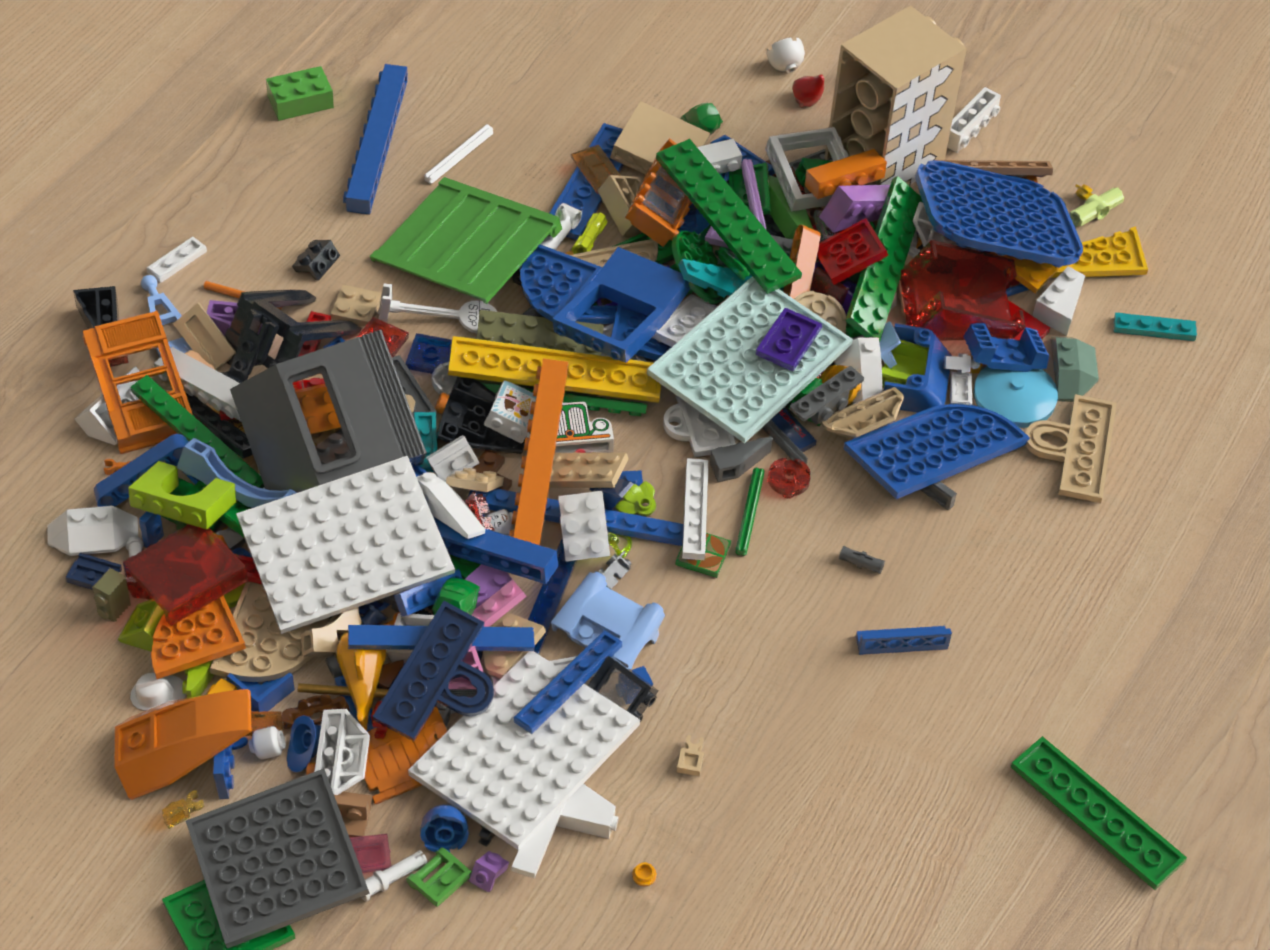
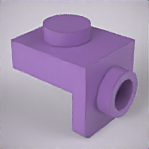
M488 851L475 861L469 882L486 892H490L495 879L507 870L509 862L499 854Z

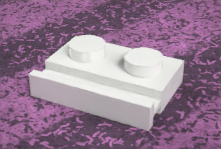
M463 435L426 457L435 475L445 482L447 476L455 474V471H463V468H472L479 464L476 455Z

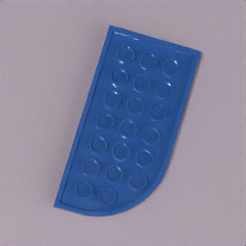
M946 404L931 407L844 442L843 449L895 499H899L1027 444L1030 437L1009 419L991 410L973 405Z

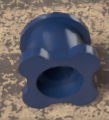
M372 603L369 604L367 612L360 616L361 625H379L383 620L388 619Z

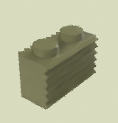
M111 568L108 569L92 588L98 615L103 619H110L115 622L117 618H120L119 615H122V612H125V609L131 606L126 576Z

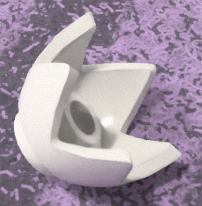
M449 362L440 364L432 374V386L439 394L442 392L450 394L457 377L448 375Z

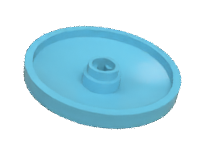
M987 365L976 378L974 399L978 407L1004 416L1019 428H1028L1032 423L1042 420L1046 421L1052 415L1057 404L1058 391L1053 379L1043 369H1032L1028 372L990 369Z

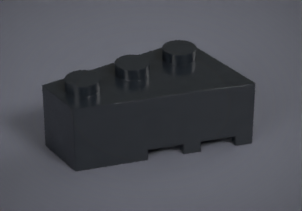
M115 286L73 290L76 308L88 329L119 320Z

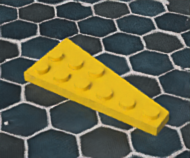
M1136 226L1123 233L1121 231L1115 232L1110 237L1101 236L1081 242L1083 252L1079 261L1071 265H1063L1051 278H1057L1068 266L1082 273L1085 277L1147 275L1148 267Z

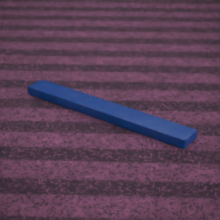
M348 625V649L414 650L428 626ZM483 627L472 646H475L476 651H534V627Z

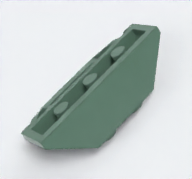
M1051 336L1055 384L1058 391L1057 401L1073 402L1075 394L1085 395L1099 380L1095 347L1073 337Z

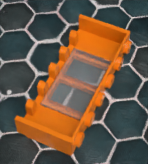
M669 138L658 152L677 143ZM655 157L625 218L631 222L630 224L664 247L669 240L672 241L673 237L679 233L677 229L684 223L685 220L683 218L689 212V206L692 202Z

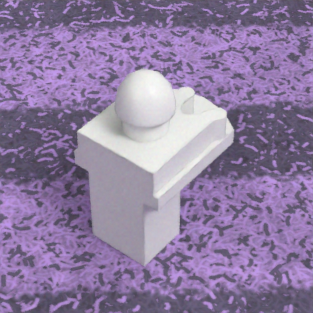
M959 353L958 357L944 356V369H956L957 372L965 373L970 372V368L977 369L980 366V363L974 362V359L971 360V356L966 353Z

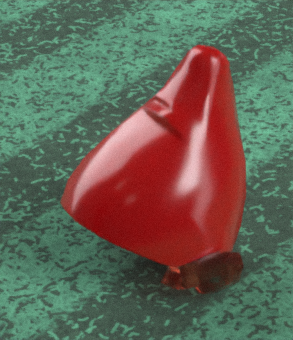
M822 74L803 76L794 81L792 90L795 101L801 108L815 105L822 97L825 81Z

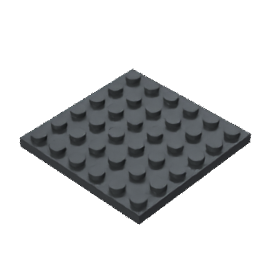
M324 768L186 820L227 949L370 894Z

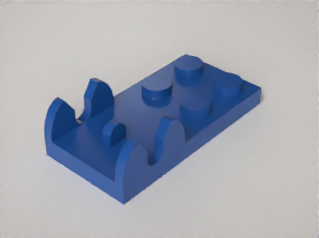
M242 737L214 756L213 776L219 799H229V791L234 788V778L231 775V769L235 767V759L232 750L246 746L248 743L246 737Z

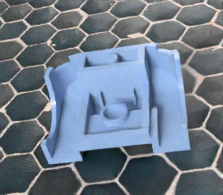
M590 572L552 620V630L555 632L558 628L567 633V637L584 648L605 630L622 641V647L612 657L632 669L638 654L645 644L650 640L654 644L659 636L658 629L665 617L664 609L654 602L652 604L648 603L643 607L606 587V578L601 573Z

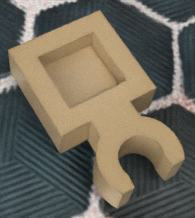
M688 735L685 743L686 749L681 748L677 773L700 777L704 752H701L704 739L700 737L698 744H692L690 742L691 735Z

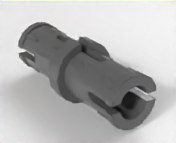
M846 546L842 547L839 555L840 560L857 565V568L862 569L863 567L881 574L885 564V560L867 555V552L852 550Z

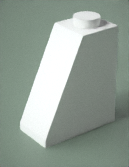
M582 784L566 801L556 826L609 839L611 830L616 831L619 817L615 816L616 806L585 784Z

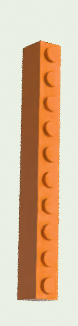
M544 358L542 367H537L536 379H539V384L534 385L533 397H536V402L532 401L530 414L533 415V420H528L527 432H530V438H525L524 450H527V456H522L521 463L524 474H519L518 487H521V493L516 492L515 505L518 506V511H513L512 524H515V530H510L509 534L511 537L540 545L568 373V362Z

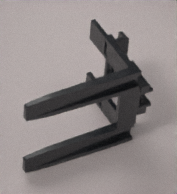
M306 290L242 292L231 326L227 328L225 338L234 348L236 354L226 362L231 366L229 371L220 373L238 383H242L248 379L254 366L263 365L266 368H270L278 363L298 357L305 341L359 333L362 328L352 321L346 320L297 322L277 308L315 302L316 297ZM261 324H263V325H262V328H261V330H260V333H259V335H258V331H259V329H260V326H261ZM278 334L283 337V341L276 358L273 359L268 354L275 336Z

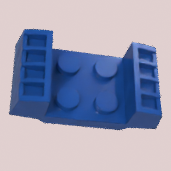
M985 323L970 324L963 335L974 362L986 364L990 369L1028 372L1032 369H1047L1049 353L1038 331L1025 327L1020 340L1000 339L991 337Z

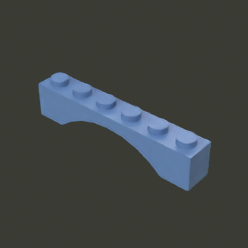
M195 438L184 446L177 468L184 471L185 474L199 479L206 485L215 478L235 483L236 500L251 508L297 493L292 489L282 491L262 489L243 481L225 466L214 448Z

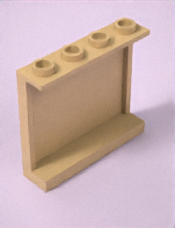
M640 101L614 144L610 158L646 175L656 157V153L669 138L677 144L691 139L697 147L707 144L710 133Z

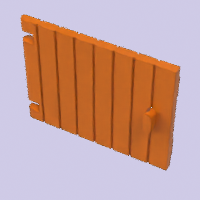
M435 706L414 742L388 727L384 739L375 738L374 734L377 728L367 731L370 735L364 779L370 792L377 789L380 792L373 796L375 804L422 786L421 783L409 776L408 770L447 732L437 706Z

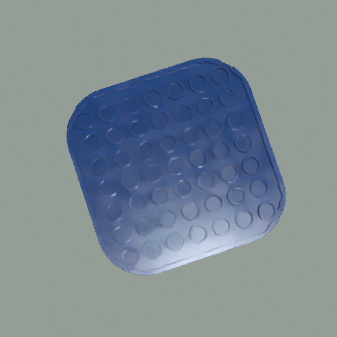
M932 160L928 161L926 165L921 163L918 166L915 180L933 230L956 242V245L966 248L968 246L976 248L981 252H995L1001 256H1014L1020 260L1029 259L1039 264L1048 263L1059 268L1062 265H1071L1079 261L1083 252V245L1066 205L1056 193H1050V191L1043 188V185L1025 178L1002 175L946 161Z

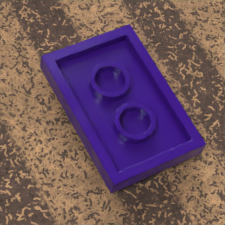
M784 308L757 347L755 355L793 372L821 331L822 323Z

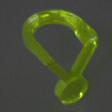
M608 533L609 545L613 547L618 556L625 551L622 555V558H625L632 548L630 536ZM618 537H622L628 542V545L622 551H620L617 545L619 543Z

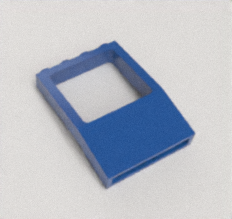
M618 247L593 281L552 318L554 332L559 336L572 339L578 344L586 345L596 352H602L615 360L627 363L655 335L656 331L668 321L689 292V281L684 280L682 273ZM599 298H606L648 316L624 341L615 340L575 322Z

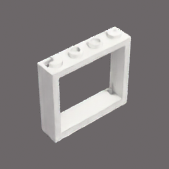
M835 127L769 137L765 150L791 211L826 206L833 195L817 199L812 193L802 195L784 151L827 145L833 161L846 158L848 153L844 150L841 137L838 136Z

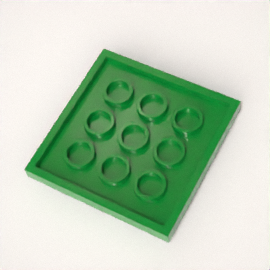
M205 880L162 899L163 905L187 950H273L296 939L293 929L290 925H287L227 949Z

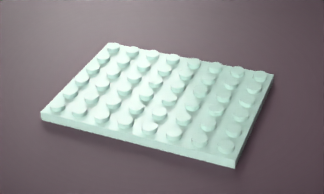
M752 276L647 369V374L740 441L746 443L851 346L853 339L781 290L777 289L767 294ZM784 308L822 323L821 331L793 372L755 355L757 347Z

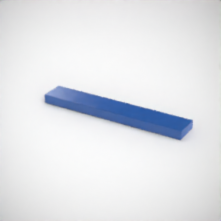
M604 630L514 716V723L530 734H533L600 669L608 656L612 657L622 647V641Z

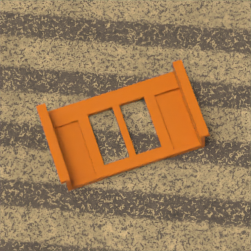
M158 311L83 330V341L85 346L87 345L117 437L120 454L157 445L169 436L178 434L140 399L122 404L117 385L140 380L145 375L152 377L167 373L172 391L167 393L192 414ZM154 348L159 349L163 366L117 378L113 377L108 360Z

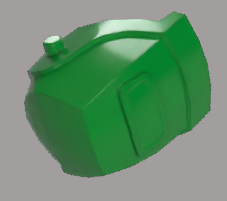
M712 103L696 105L681 117V120L709 132L710 135L718 130L723 123L718 110Z
M448 579L441 588L432 608L434 615L443 601L472 615L476 608L480 587L464 579Z

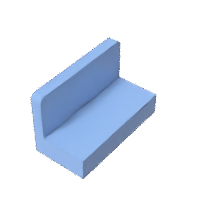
M889 321L885 324L879 344L881 358L891 369L897 364L891 350L901 342L892 323Z

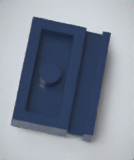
M79 553L78 559L75 560L66 575V582L93 590L92 587L108 569L111 568L121 573L122 567L121 564Z

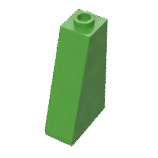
M769 175L770 215L785 238L793 240L794 233L801 224L813 229L806 209L791 211L778 178Z

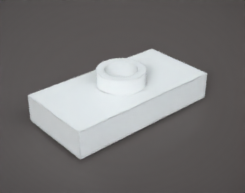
M951 371L950 404L972 405V373Z

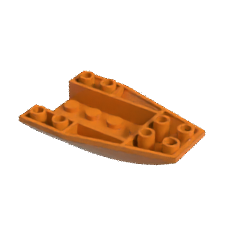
M248 689L232 690L168 701L131 716L115 726L114 768L128 798L133 800L174 783L252 732L251 691Z

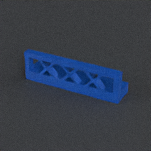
M945 626L866 630L856 632V641L859 655L946 650L949 647L952 632L951 628L946 629Z

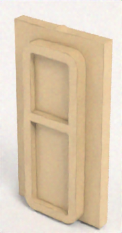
M197 303L173 323L191 349L198 352L206 362L212 364L215 370L223 366L236 354L234 348L200 303Z

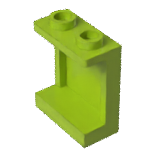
M900 340L901 343L891 350L897 364L891 369L886 363L882 367V388H884L885 381L906 385L909 376L913 374L925 375L929 347Z

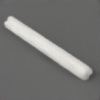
M489 125L482 127L424 175V180L429 184L436 181L493 134V128Z

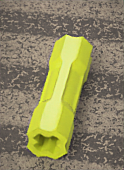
M601 212L593 213L586 224V229L582 236L577 239L571 249L573 254L592 250L594 241L608 223L604 214Z

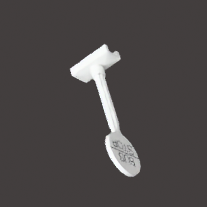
M384 283L378 309L379 318L377 326L386 327L390 312H406L459 319V322L465 329L477 333L480 310L495 312L497 310L492 305L483 303V301L467 302L460 310L400 303V301L392 300V284Z

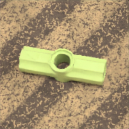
M1117 187L1099 196L1096 194L1091 195L1084 205L1070 212L1073 224L1077 227L1083 226L1095 218L1098 220L1103 219L1110 209L1123 203L1125 197L1122 191Z

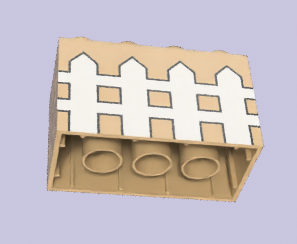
M911 5L842 43L840 47L829 128L835 127L838 136L841 137L844 150L848 153V157L875 149L887 161L885 178L864 185H890L892 179L896 176H899L904 182L911 185L916 182L915 174L921 163L926 165L928 161L945 160L967 48L960 39L951 37L938 27L931 17L924 16ZM827 145L824 157L826 160L832 158Z

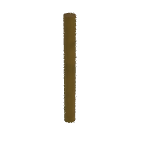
M298 683L297 692L351 696L347 686ZM376 688L374 698H384L389 689Z

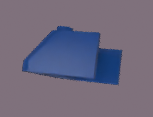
M895 323L894 329L900 340L929 347L925 375L913 374L909 376L906 385L885 381L883 392L895 387L903 394L904 399L899 410L918 413L931 407L945 405L950 369L943 368L944 356H952L951 353L931 330Z

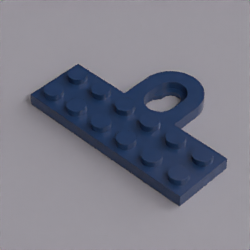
M443 601L374 713L373 720L414 742L437 703L463 716H477L485 712L493 701L494 687L492 681L484 672L463 662L484 627V622ZM455 678H465L477 689V694L472 698L455 696L448 688L449 683Z

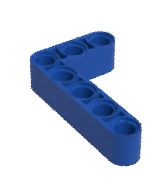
M173 434L97 483L94 487L97 506L116 507L129 498L128 487L158 461L177 466L183 448L189 441L181 434ZM185 474L194 484L199 481V479Z

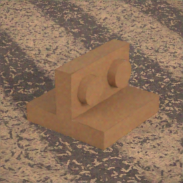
M350 792L334 795L350 840L364 841L373 795Z

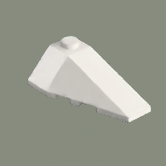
M856 338L852 340V345L834 360V364L852 366L864 377L861 389L857 392L852 404H856L883 392L879 338Z

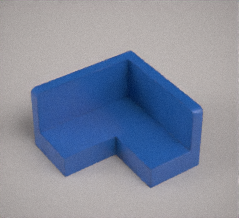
M231 673L227 675V681L235 685L237 690L248 689L251 691V710L260 718L295 690L294 679L291 673L279 679L266 681L262 685L258 682L239 681Z

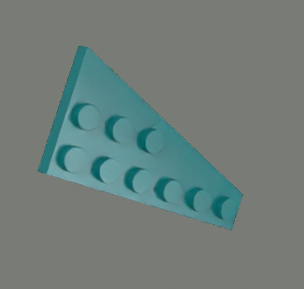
M682 259L678 264L684 280L704 289L711 287L722 297L726 295L731 296L752 277L750 274L745 277V280H741L730 268Z

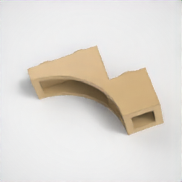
M359 607L332 616L322 628L310 629L301 633L302 656L328 657L337 653V646L339 644L337 635L347 633L348 625H361Z

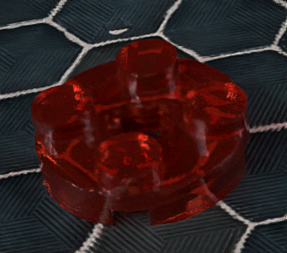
M780 458L770 465L767 482L775 492L782 494L786 499H791L808 489L811 481V472L807 464L799 459L794 458V461L787 460V458ZM785 475H793L794 477L793 479H787Z

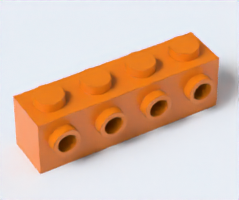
M875 149L814 167L806 172L805 187L817 199L833 195L838 186L864 185L885 178L887 161Z

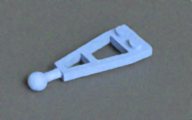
M146 275L141 279V287L150 294V297H147L150 312L156 311L155 306L162 304L169 312L159 315L162 325L177 321L182 315L164 293L158 294L156 278L152 275ZM183 337L168 342L170 348L173 347L183 353L192 350ZM156 348L159 357H161L159 349Z

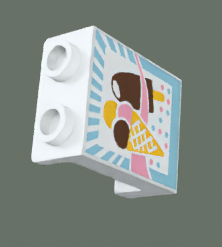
M504 380L495 396V401L484 425L515 441L523 443L528 434V420H533L530 409L532 401L536 402V397H533V393Z

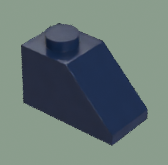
M618 479L614 488H590L589 490L591 492L602 491L604 508L612 510L634 484L631 481Z

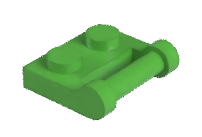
M441 847L428 863L415 874H410L406 881L411 888L418 890L438 907L470 878L472 871L445 848ZM442 862L446 863L428 881H426L425 883L422 881Z

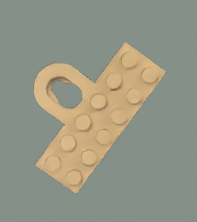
M1075 394L1070 425L1042 420L1032 423L1027 428L1025 434L1030 439L1025 446L1032 454L1041 458L1063 462L1058 495L1101 503L1117 403ZM1048 434L1060 437L1065 441L1066 445L1062 447L1052 446L1048 442L1043 441L1040 436Z

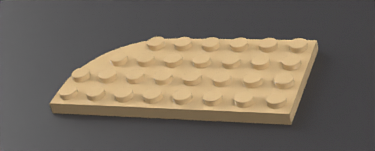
M246 581L232 614L245 642L246 649L213 660L210 673L226 678L231 673L239 681L246 682L270 681L284 677L288 673H293L312 658L302 656L301 633L310 629L322 628L329 621L330 617L281 634L263 585Z

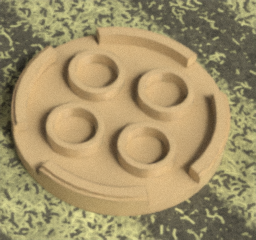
M808 291L794 299L845 334L846 314L841 304L830 295L827 296L822 293Z

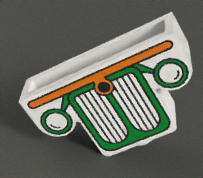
M585 402L562 404L555 452L573 453L579 448L584 449L586 453L613 452L614 436L609 420L596 418L590 422Z

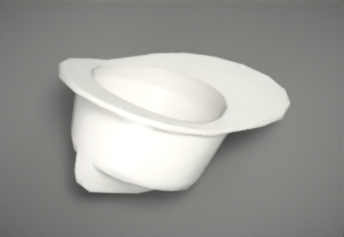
M147 673L138 679L131 691L130 699L132 704L138 709L149 710L168 701L184 699L186 694L182 692L183 680L173 675L157 680L155 673Z

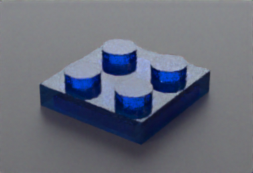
M416 333L405 363L409 370L433 374L440 364L450 362L452 340Z

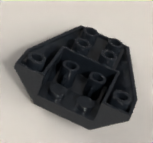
M457 376L442 413L436 437L450 443L463 435L471 448L522 454L525 445V439L523 443H520L484 425L495 401L496 394L477 380Z

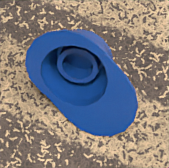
M305 715L298 717L292 725L287 752L288 767L296 773L303 771L308 763H310L311 758L317 755L321 726L315 725L313 720Z

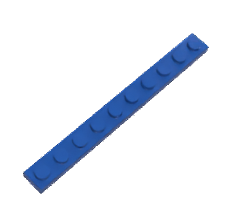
M497 488L489 492L470 490L467 504L474 503L477 508L493 511L505 509L508 513L518 511V506L515 505L516 492ZM547 498L544 520L561 523L559 500ZM605 509L607 531L609 533L677 546L683 545L684 524Z

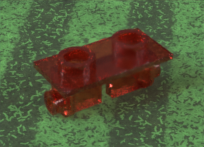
M472 492L464 501L485 529L495 531L491 524V516L483 517V515L490 513L486 497H483V494L476 495L475 492Z

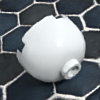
M786 38L772 44V49L770 51L766 50L771 66L782 72L791 73L796 71L797 67L803 62L805 54L804 46L799 38H796L797 41H792V38Z

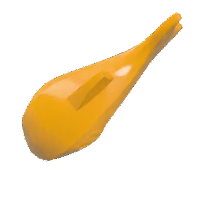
M347 632L341 636L337 646V662L356 707L358 722L367 731L370 708L382 665H384L386 660V649H348Z

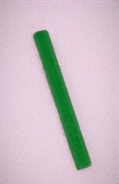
M721 246L719 250H715L718 258L741 280H745V277L750 275L747 268L724 247Z
M756 467L753 469L735 553L737 555H747L765 471L762 468Z

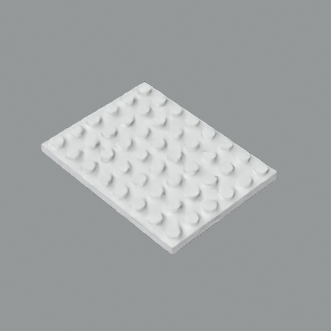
M408 456L236 514L281 634L455 573V568Z
M529 651L493 686L494 696L490 707L477 716H463L408 770V773L413 779L458 808L515 849L520 850L640 725V719L583 684L533 734H530L514 723V716L545 688L562 669L534 651Z

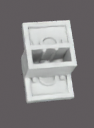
M595 491L558 496L566 562L610 556L603 492Z

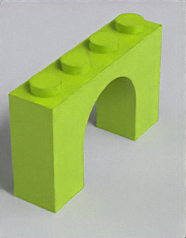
M160 461L128 487L131 507L204 529H208L236 503L235 483L215 478L202 491L188 496L170 494L179 485L177 466Z

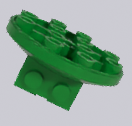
M681 231L673 237L672 252L675 264L670 269L681 273L678 264L682 259L719 267L723 266L717 265L718 259L712 252L711 244L708 241L704 242L695 231ZM689 282L690 290L686 296L694 292L702 300L712 305H718L727 298V295L725 297L718 295L717 291L711 287L704 289Z

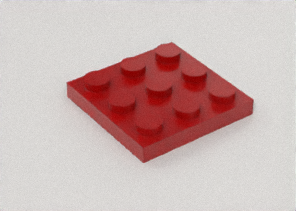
M866 218L820 242L817 257L834 285L889 256Z

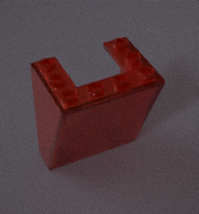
M931 240L901 270L900 281L907 325L929 329L940 341L965 340L963 335L970 324L985 323L991 337L1000 339H1014L1026 327L1023 310H1018L1012 317L1010 316L1006 286L1017 277L1014 259ZM1010 268V274L1007 277V270Z

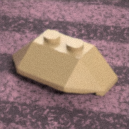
M893 387L835 412L828 420H823L820 424L827 431L852 440L894 422L904 396L897 388Z

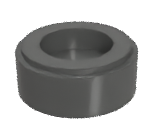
M332 655L326 658V664L333 678L343 676L336 657Z

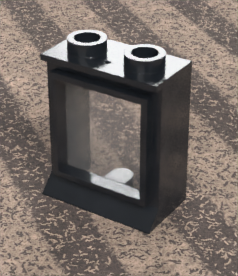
M610 656L607 657L588 684V687L640 719V722L643 719L642 714L647 707L652 706L656 701V694L659 691L618 659Z

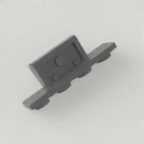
M849 366L790 405V410L802 421H806L810 417L811 421L816 425L823 420L826 421L832 414L838 410H843L847 406L849 391L862 383L864 377L852 366Z

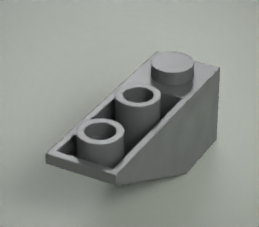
M772 436L712 449L710 465L717 482L739 478L771 452Z

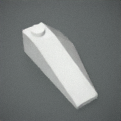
M135 366L133 369H131V370H130L127 374H125V375L132 374V373H136V372H140V371H139L138 368ZM139 380L117 385L122 404L139 400L131 392V386ZM102 394L75 418V421L88 436L116 445L117 437Z
M429 472L417 476L419 485L434 517L467 539L485 534V528L461 497L445 481L438 478L434 473Z

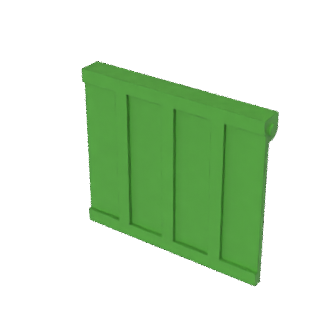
M443 177L433 192L389 239L370 255V258L373 262L384 263L480 299L483 303L487 304L548 235L556 237L562 230V226L558 216Z

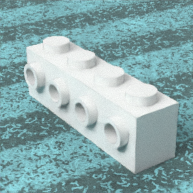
M984 87L953 118L947 148L956 153L963 147L965 148L970 139L976 137L980 129L986 127L993 116H997L1000 111L999 102L1001 95Z

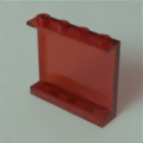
M190 524L123 561L126 578L133 577L164 611L165 619L170 626L248 581L246 566L210 528L204 529Z

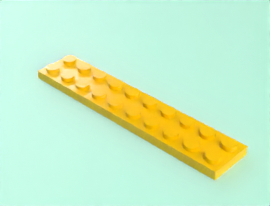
M453 336L448 370V375L496 382L506 380L513 384L534 386L539 384V379H536L537 367H542L544 358L568 362L565 391L657 403L660 400L661 384L647 374V369L653 362L629 360L625 363L608 356Z

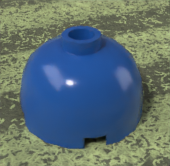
M451 805L435 806L422 818L420 837L428 850L436 853L437 850L443 847L450 852L449 849L458 848L459 850L467 842L469 835L468 824L465 815L458 808Z

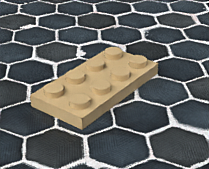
M555 452L549 488H614L628 461L627 453Z

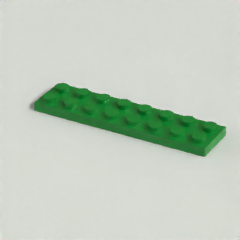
M1043 736L1012 762L1011 768L1154 890L1186 862L1187 857Z

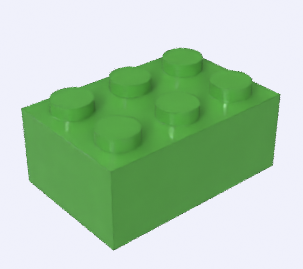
M321 66L266 79L267 96L278 121L334 108L333 90Z

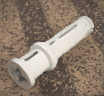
M419 850L384 871L376 870L373 872V876L365 879L370 894L361 898L366 902L370 900V896L377 892L386 891L389 888V884L427 863L426 856Z

